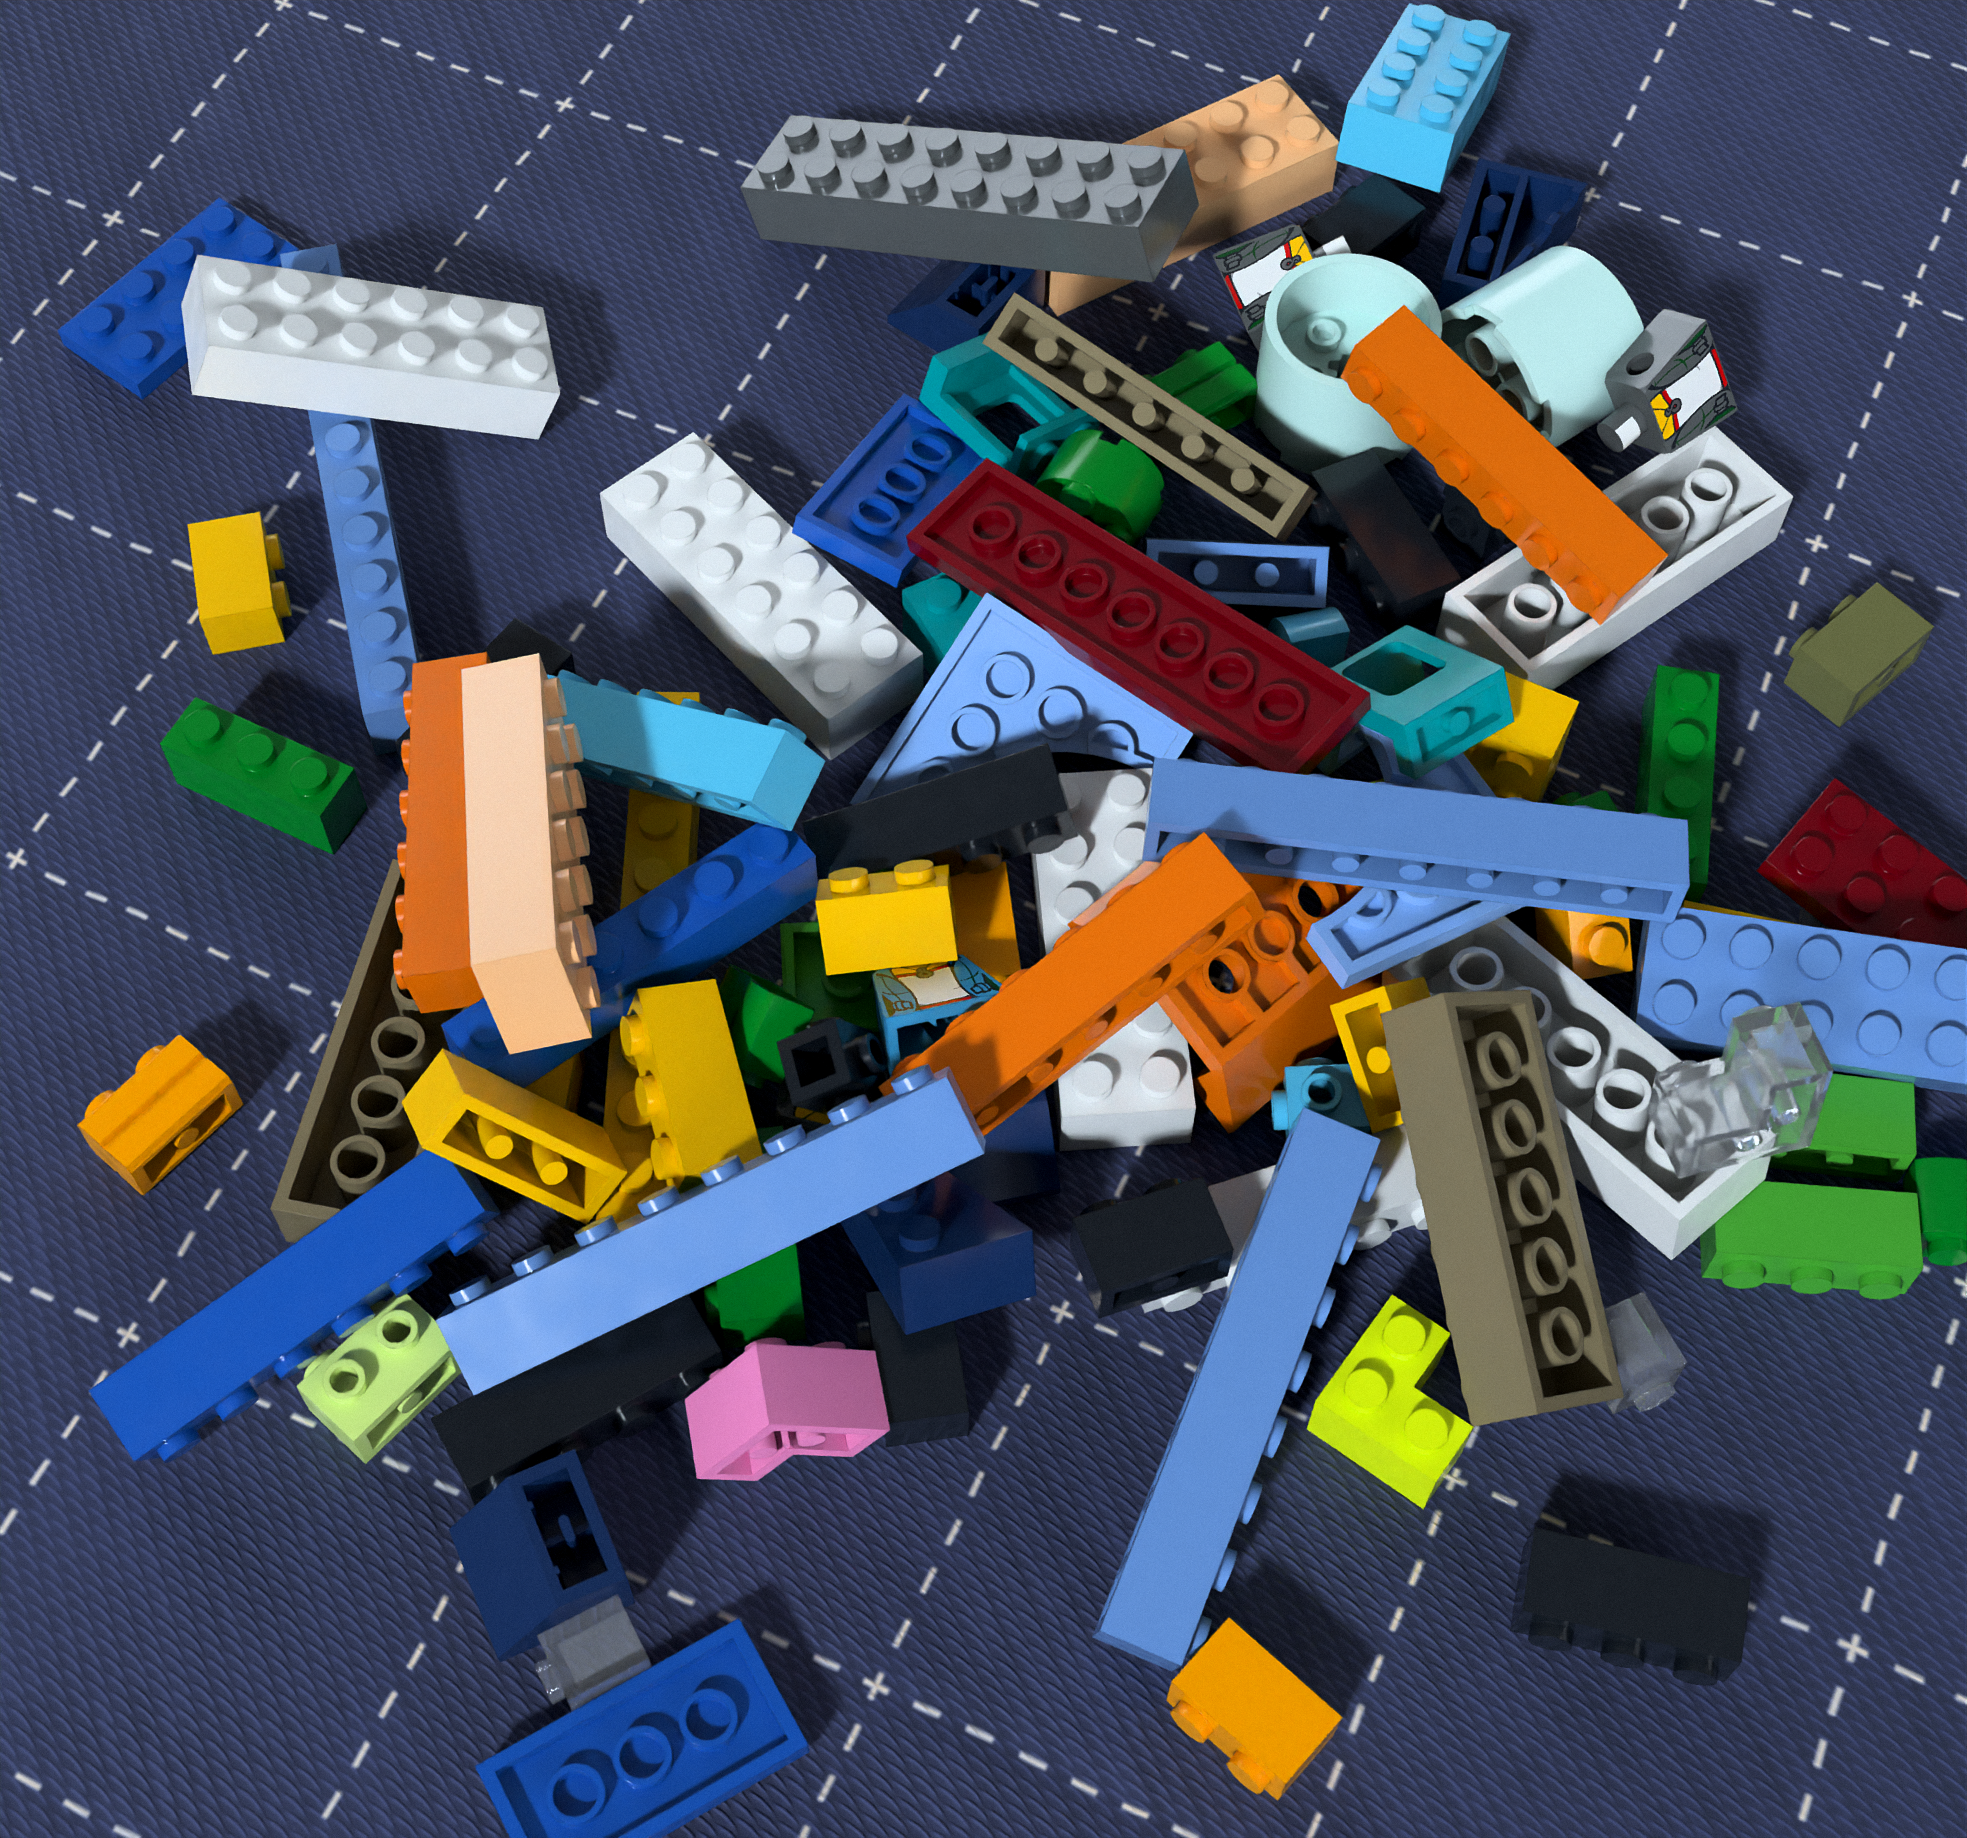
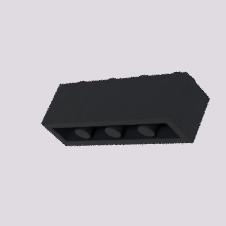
M1048 743L802 821L808 847L816 855L818 882L821 879H828L830 873L844 868H865L868 874L894 871L896 865L911 860H929L933 862L934 866L949 865L950 877L965 872L979 874L995 869L1003 860L1028 852L1032 854L1048 853L1059 848L1064 841L1078 837L1059 771Z
M687 1294L473 1395L430 1419L473 1504L477 1505L509 1476L575 1449L580 1463L583 1464L592 1456L593 1448L617 1435L620 1438H628L642 1432L655 1421L657 1413L679 1401L685 1404V1399L710 1380L709 1376L713 1372L724 1368L722 1351L690 1296Z

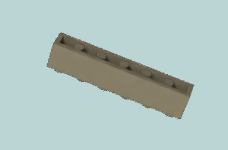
M1015 292L982 342L1284 543L1318 494L1310 486Z

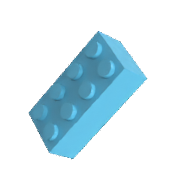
M1409 3L1348 101L1335 161L1440 193L1496 91L1511 34L1497 30L1494 25L1486 21H1467L1447 15L1442 9L1433 5L1417 6Z

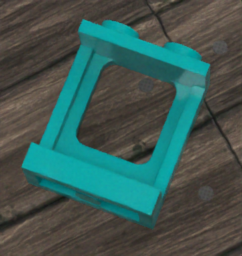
M989 332L933 355L918 400L983 460L986 458L990 459L1022 480L1033 475L1041 476L1065 439L1072 433L1086 429L1098 430L1099 420L1081 408L1071 409L1046 385L984 345L982 342ZM1013 402L1021 406L1040 426L1021 434L1015 450L1012 452L974 416L1003 403Z
M1408 625L1330 668L1370 693L1371 709L1358 723L1393 740L1399 772L1414 780L1419 779L1514 722L1503 666ZM1422 661L1441 670L1425 679Z

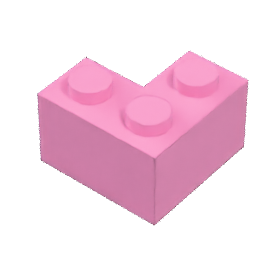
M764 1338L754 1341L745 1347L743 1354L725 1368L713 1372L709 1376L710 1380L685 1399L697 1479L758 1481L792 1455L853 1457L890 1431L875 1351L846 1349L845 1344L841 1342H824L807 1347L787 1345L786 1340L782 1338Z

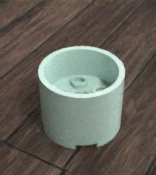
M1555 246L1547 249L1440 312L1442 318L1441 340L1555 448L1615 411L1604 382L1606 373L1644 331L1638 311L1618 279L1596 258L1570 246Z
M1349 253L1333 254L1314 258L1296 266L1274 286L1265 309L1256 372L1258 389L1253 421L1255 428H1260L1272 445L1281 452L1280 460L1299 471L1311 475V472L1371 449L1375 451L1382 463L1386 464L1397 457L1402 460L1413 448L1412 445L1404 443L1396 436L1391 425L1373 407L1358 400L1351 392L1348 384L1340 377L1354 345L1403 305L1441 339L1442 318L1438 304L1428 288L1412 273L1392 262L1373 256Z

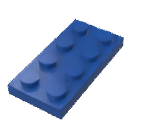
M219 197L58 329V333L65 347L141 399H144L188 362L181 304L197 255L282 268L280 254L299 251V249Z
M903 394L796 515L792 533L897 588L921 559L910 552L906 535L984 460L922 402Z
M738 1618L484 1760L475 1767L510 1838H662L809 1753L810 1750L804 1735L741 1620Z

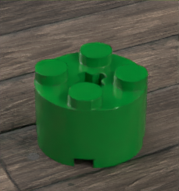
M1086 429L1072 433L1065 439L1034 487L1131 547L1136 548L1164 500H1161L1160 495L1164 488V481L1160 471L1141 449L1122 438L1116 446L1100 439L1104 433L1103 431Z

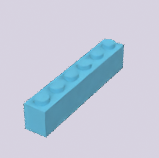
M560 670L557 676L561 682L566 701L567 715L562 717L564 724L575 723L582 744L583 761L574 763V769H578L581 776L792 831L825 763L822 757L804 744L807 735L803 731L779 719H771L767 726L760 724L749 715L731 708H727L724 715H720L707 706L684 698L681 704L677 705L664 696L648 689H641L638 695H634L622 686L605 679H600L598 685L595 686L569 671ZM547 674L548 679L556 677Z

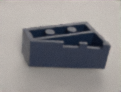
M1479 158L1442 278L1437 300L1440 312L1547 249L1563 246L1576 230L1588 183Z
M948 1171L840 1222L906 1335L1037 1296L1032 1229Z

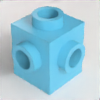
M1309 1058L1298 1062L1296 1066L1285 1067L1283 1089L1271 1091L1273 1130H1285L1287 1138L1291 1125L1301 1110L1307 1108L1364 1133H1370V1125L1349 1064H1335V1061L1328 1058Z

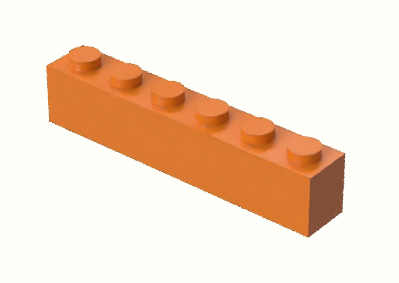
M1405 305L1354 345L1340 376L1348 384L1353 395L1361 402L1373 407L1391 425L1393 432L1401 441L1412 445L1434 466L1438 476L1445 483L1456 487L1478 508L1480 515L1489 525L1499 528L1522 550L1525 559L1533 567L1544 571L1566 592L1573 606L1584 613H1588L1600 626L1651 580L1668 557V554Z
M487 652L412 663V690L404 691L403 707L407 723L410 727V739L403 740L401 744L402 762L408 776V790L400 792L399 806L407 831L406 841L399 842L397 858L401 875L405 880L404 894L398 895L395 900L396 918L399 929L403 934L402 949L394 951L393 967L399 988L401 990H409L421 1014L470 1007L484 998L470 965L461 669L491 663Z
M1203 832L1192 842H1183L1172 848L1162 859L1160 867L1138 884L1125 886L1116 892L1109 900L1106 909L1086 925L1074 927L1065 932L1055 942L1053 950L1030 969H1021L1010 975L1000 986L999 993L976 1011H968L954 1019L947 1027L945 1035L924 1052L915 1053L903 1059L894 1068L891 1077L878 1088L885 1097L895 1092L891 1085L894 1079L917 1067L929 1064L932 1072L935 1073L949 1066L983 1136H985L1255 925L1267 913L1252 887L1207 834Z

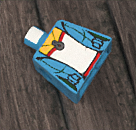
M958 954V960L887 968L872 974L878 1032L886 1053L890 1076L894 1068L903 1059L912 1054L924 1052L943 1037L947 1027L954 1019L968 1011H976L998 994L1002 984L964 955Z

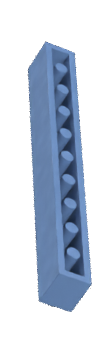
M336 244L280 254L282 268L345 277ZM308 410L362 714L375 754L397 751L395 741L409 728L404 713L403 694L404 691L412 690V663H419L421 660L374 418Z

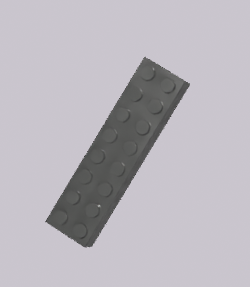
M790 115L740 186L760 238L764 240L1153 283L1199 206L1185 149L1059 139L1048 136L1036 137L1003 134L1000 132L990 133L955 130L952 128L863 122L853 119L817 118L806 115Z

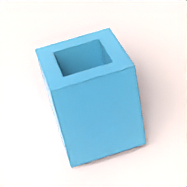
M1335 607L1273 618L1268 626V631L1328 668H1332L1344 661L1350 630L1344 617Z

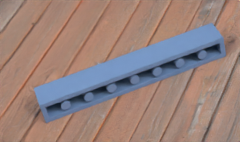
M1154 757L1147 804L1143 861L1161 863L1164 856L1172 848L1183 842H1192L1205 832L1238 872L1665 923L1674 922L1690 886L1688 820L1661 817L1653 813L1633 814L1599 810L1585 805L1565 806L1531 802L1518 797L1497 798L1463 794L1456 790L1438 791L1396 786L1389 782L1370 783L1330 778L1322 774L1302 775L1276 772L1254 766L1234 767L1208 764L1186 758L1174 760Z
M929 1064L917 1067L894 1079L891 1085L895 1092L869 1104L865 1094L854 1097L827 1112L831 1122L806 1134L802 1125L789 1128L765 1141L763 1144L767 1153L742 1164L738 1155L726 1158L702 1171L700 1175L704 1183L679 1194L675 1185L663 1188L638 1202L637 1206L641 1213L616 1224L612 1215L605 1216L575 1232L574 1236L578 1243L554 1254L550 1245L542 1246L515 1260L511 1264L515 1273L491 1284L488 1276L482 1275L451 1291L448 1295L452 1303L447 1306L435 1321L473 1395L984 1154L986 1140L950 1067L948 1066L935 1073L932 1072Z
M1307 1108L1301 1110L1291 1125L1092 1635L1093 1638L1169 1671H1174L1181 1667L1185 1657L1192 1659L1204 1645L1212 1619L1201 1615L1211 1588L1222 1592L1232 1572L1237 1551L1228 1548V1542L1236 1521L1247 1525L1258 1503L1263 1484L1253 1481V1476L1261 1455L1272 1458L1284 1434L1288 1419L1277 1413L1286 1389L1297 1393L1308 1370L1312 1354L1302 1350L1310 1326L1321 1329L1331 1309L1336 1290L1326 1286L1334 1262L1345 1265L1357 1240L1360 1227L1349 1222L1357 1201L1361 1200L1368 1203L1380 1179L1383 1165L1373 1161L1381 1139Z

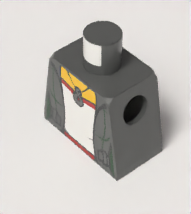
M1292 224L1224 249L1212 256L1245 328L1259 352L1266 304L1270 293L1279 280L1296 266L1314 258L1352 253L1343 235L1312 251L1300 225Z
M1665 308L1652 320L1606 373L1604 382L1615 411L1597 426V432L1603 443L1618 453L1622 452L1632 443L1662 454H1668L1678 450L1738 410L1707 320Z

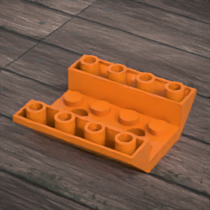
M1144 861L1067 925L1070 929L1086 925L1106 909L1109 900L1116 892L1125 886L1138 884L1160 867L1161 863ZM1239 872L1254 890L1267 915L1157 1001L1206 1065L1192 1078L1193 1088L1228 1134L1237 1130L1271 1099L1272 1090L1283 1089L1285 1067L1296 1066L1298 1062L1305 1059L1318 1058L1340 1038L1330 1005L1382 987V972L1342 990L1306 940L1313 923L1332 914L1350 901L1363 888L1362 886ZM1301 885L1310 887L1319 896L1321 901L1319 917L1308 915L1299 904L1298 893ZM1212 960L1220 961L1230 969L1233 976V988L1230 993L1218 991L1209 979V966Z

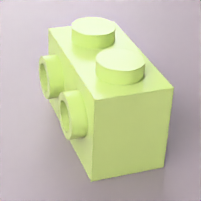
M408 1294L398 1298L394 1295L387 1302L379 1301L372 1305L370 1308L375 1316L367 1324L355 1331L336 1350L328 1349L318 1355L306 1369L304 1379L296 1386L308 1409L365 1464L462 1373L435 1319Z

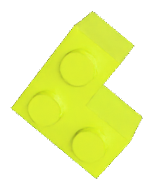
M1392 1294L1316 1399L1307 1430L1424 1509L1461 1456L1474 1427L1420 1391L1439 1364L1451 1333Z

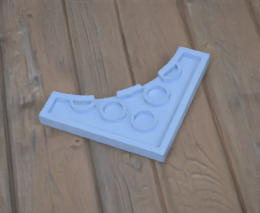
M986 592L850 803L855 805L1046 743H1048L1051 752L1090 754L1115 760L1135 769L1153 768L1154 757L1178 759L1193 733L1070 655L1047 631Z
M1357 723V727L1369 743L1379 763L1385 782L1395 784L1396 786L1438 791L1456 790L1463 794L1497 797L1463 752L1417 780L1400 773L1393 740ZM1363 887L1350 901L1338 910L1313 923L1306 940L1343 990L1525 906Z

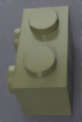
M1876 582L1859 598L1850 594L1843 599L1831 613L1828 624L1820 631L1811 627L1799 637L1789 652V656L1794 660L1784 680V684L1840 728L1917 661L1934 626Z

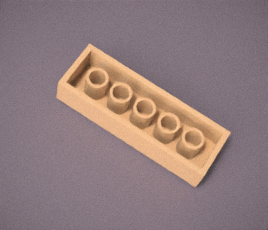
M1279 74L1122 143L1185 149L1199 206L1162 268L1333 190L1337 166L1335 158L1339 141ZM1045 271L1044 300L1056 316H1060L1135 280Z
M539 653L461 669L471 968L509 1055L592 1038L590 1009L600 1007V993L594 969L592 966H587L586 958L587 956L597 954V946L591 919L588 914L584 915L583 906L593 904V892L587 868L584 864L580 865V857L589 855L590 847L582 816H577V809L586 808V794L579 770L574 769V763L583 761V750L578 729L575 723L564 724L562 717L567 715V708L561 682L558 677L548 679Z

